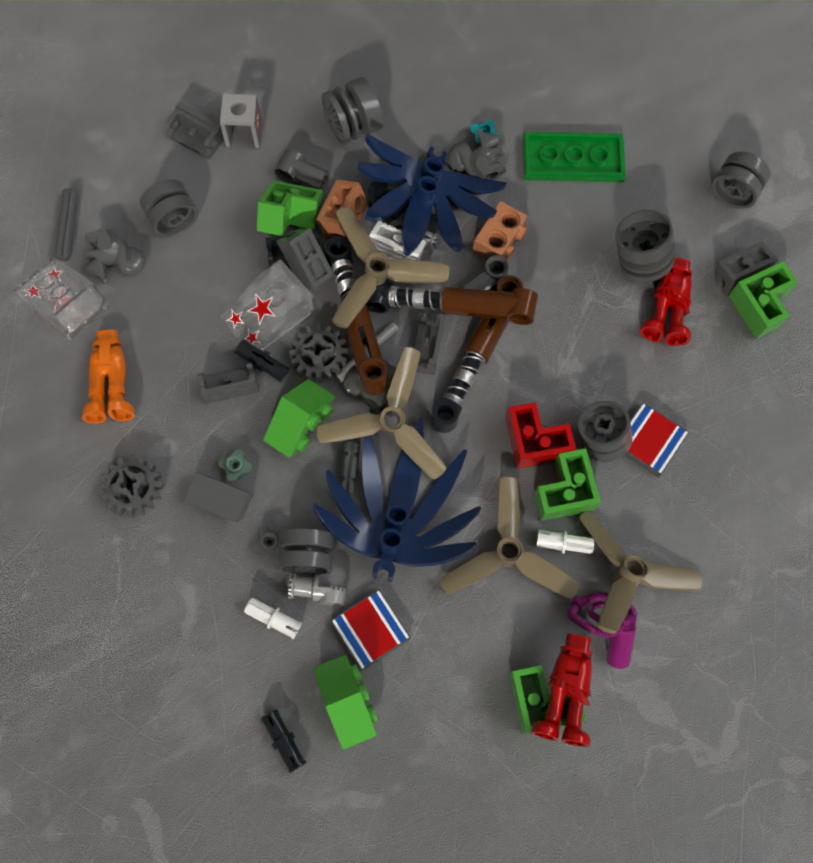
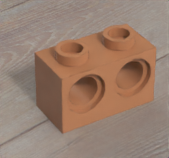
M336 180L316 218V222L326 240L334 236H341L348 240L336 217V212L339 209L350 208L360 222L369 203L359 182Z
M500 201L495 208L497 210L496 215L487 220L473 244L472 253L486 261L495 255L503 256L508 261L515 250L514 243L516 240L521 241L528 230V227L525 226L527 215ZM504 224H510L513 227L509 228L504 226ZM496 243L501 247L496 248L491 246L490 244Z

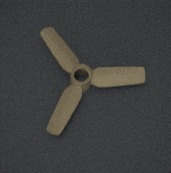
M341 208L336 212V217L356 255L365 262L363 276L355 281L332 319L336 326L344 329L348 328L373 295L376 286L383 284L387 278L403 283H446L448 281L449 266L447 264L409 259L390 261L386 254L377 252L374 243L350 208ZM378 266L383 271L377 272L374 271L371 267Z
M405 347L403 349L386 395L387 408L381 410L378 415L365 413L319 425L316 427V435L319 442L323 444L370 436L380 429L387 433L393 432L396 444L431 479L441 476L445 472L446 466L415 428L404 424L405 415L402 409L409 400L420 359V352L412 347ZM387 412H392L397 416L395 427H388L385 424L384 415Z
M509 476L501 477L499 480L497 531L501 541L495 551L484 552L440 578V588L446 595H451L496 573L500 566L512 567L516 565L522 575L566 599H572L580 586L577 580L533 552H523V545L517 539L520 532L518 481L516 478ZM504 546L512 547L516 552V557L506 558L502 554L501 548Z
M584 512L579 516V519L607 558L618 567L613 573V584L597 623V627L603 632L617 633L637 593L636 587L640 583L649 588L699 591L702 587V578L698 571L652 563L647 564L644 559L637 555L626 556L625 552L591 512Z

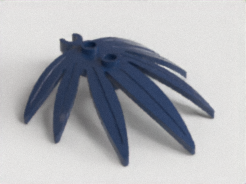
M369 133L366 134L365 141L371 150L390 165L359 162L358 171L378 182L397 183L405 181L406 183L390 191L374 203L366 212L365 219L373 222L388 218L397 212L408 198H411L401 231V243L405 256H410L423 240L431 218L432 206L435 207L436 222L442 238L454 251H462L463 241L461 232L447 197L456 206L471 215L483 218H493L496 215L497 210L470 193L488 194L498 192L505 188L507 182L481 179L479 177L444 170V162L447 152L443 151L442 156L437 157L433 154L434 147L432 146L429 148L426 160L423 163L380 141Z
M419 418L414 428L424 439L423 418ZM370 435L363 437L361 474L364 499L372 524L367 523L358 506L330 470H326L329 489L340 512L353 528L316 503L313 504V511L323 526L342 544L360 554L380 559L373 566L372 577L376 578L379 570H386L389 573L388 582H391L395 574V566L392 562L416 567L434 566L453 561L473 551L476 548V542L433 546L446 541L464 529L480 513L481 506L464 512L432 528L423 535L417 536L434 518L448 498L464 464L467 450H463L430 489L413 519H409L418 491L421 468L404 451L402 452L393 477L387 511L384 513L379 465L373 439Z

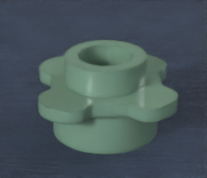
M239 449L234 450L229 457H223L219 460V467L225 470L227 473L226 478L230 482L237 481L252 470V465L246 462L243 451ZM237 463L238 466L233 468V464Z

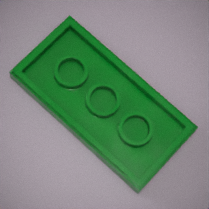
M524 132V180L624 182L626 170L623 134Z

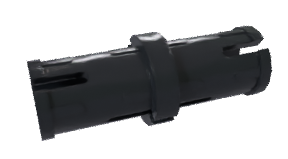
M245 339L241 340L235 350L236 355L238 354L245 360L252 362L256 370H263L279 382H282L290 367L271 357L270 352L267 350L263 352Z
M278 709L268 713V716H263L260 720L265 725L274 742L271 744L273 749H278L289 773H292L307 762L303 759L293 740L295 738L293 732L289 733L278 713Z

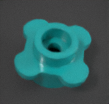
M487 120L485 123H475L471 126V132L474 133V140L477 145L481 146L477 134L478 129L499 136L495 132L493 121Z

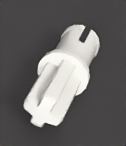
M538 529L536 547L560 550L563 554L565 550L590 554L594 550V539L567 535V531L560 533Z
M251 598L244 609L247 615L266 624L267 629L272 627L293 640L302 625V622L280 612L279 607L274 609L255 598Z

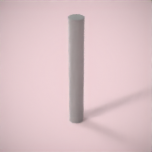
M390 322L376 335L379 347L399 330L394 322ZM365 346V347H364V350H365V353H366V357H367V359H368V358H369V354H368L367 347ZM354 357L347 362L346 367L340 369V375H334L339 382H343L348 372L357 369Z

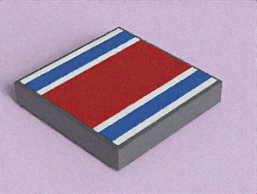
M642 402L630 420L633 440L625 456L659 478L690 432Z
M380 589L330 620L361 671L411 639Z

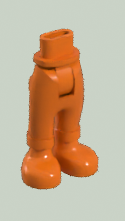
M117 330L97 331L96 341L92 342L93 350L88 370V398L90 400L82 410V420L87 423L100 424L107 419V410L104 404L106 378L109 380L108 415L117 421H129L135 417V408L124 399L126 363L121 348L122 343L118 340Z

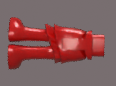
M675 257L673 268L660 279L654 295L656 307L653 318L644 321L640 326L639 332L645 339L654 343L661 342L664 335L665 318L669 308L672 310L665 336V344L669 346H682L690 342L691 332L689 328L683 325V317L690 313L689 307L691 306L692 271L690 270L691 262L689 260Z
M567 633L565 645L561 646V652L549 676L551 680L548 684L552 686L547 713L543 721L534 722L531 727V734L547 740L558 741L561 714L565 696L567 695L570 697V703L561 742L572 746L590 747L589 734L582 730L583 706H590L588 697H591L592 652L589 651L591 638Z

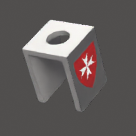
M222 94L220 125L226 147H231L233 125L251 126L255 148H260L262 119L257 95ZM241 104L246 107V111L242 115H234L231 112L232 107Z

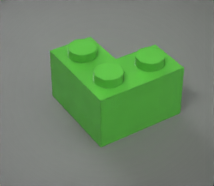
M272 180L258 201L257 231L264 232L269 236H283L289 225L297 226L300 229L311 228L315 230L317 226L316 218L322 208L323 190Z
M782 261L737 283L728 296L755 339L779 329L790 317L780 299L786 297L798 282L785 262Z
M306 380L282 396L263 441L289 458L299 451L303 453L311 442L309 438L311 431L318 426L319 422L322 420L325 422L331 416L334 410L331 405L336 396L313 381Z
M586 448L558 454L553 463L558 482L538 486L533 494L540 521L594 511L601 503Z
M345 654L314 667L313 671L326 710L342 749L344 750L377 736L373 723L378 722L372 704L365 705V701L370 700L364 682L357 684L362 681L357 664L350 666Z
M542 665L512 671L508 674L522 734L530 733L534 722L543 721L547 713L551 696L548 693ZM567 695L563 704L560 726H564L567 720L570 697ZM584 709L582 714V722L586 721Z

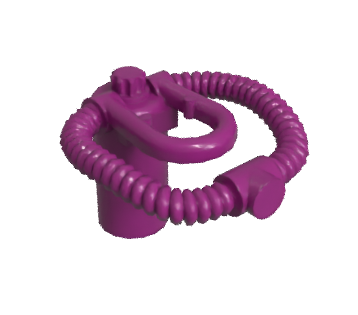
M608 592L592 593L582 597L576 595L572 599V606L567 611V617L576 625L595 636L609 637L608 664L618 669L628 667L631 661L636 633L637 612L634 606L631 604L628 615H626L617 633L611 634L603 632L577 614V612H581L588 607L589 617L598 622L600 615L595 613L594 610L603 608L605 602L600 600H606Z

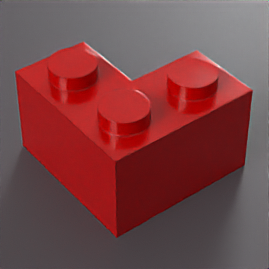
M536 402L508 407L505 420L517 469L554 463L558 454L576 450L570 424L542 428Z

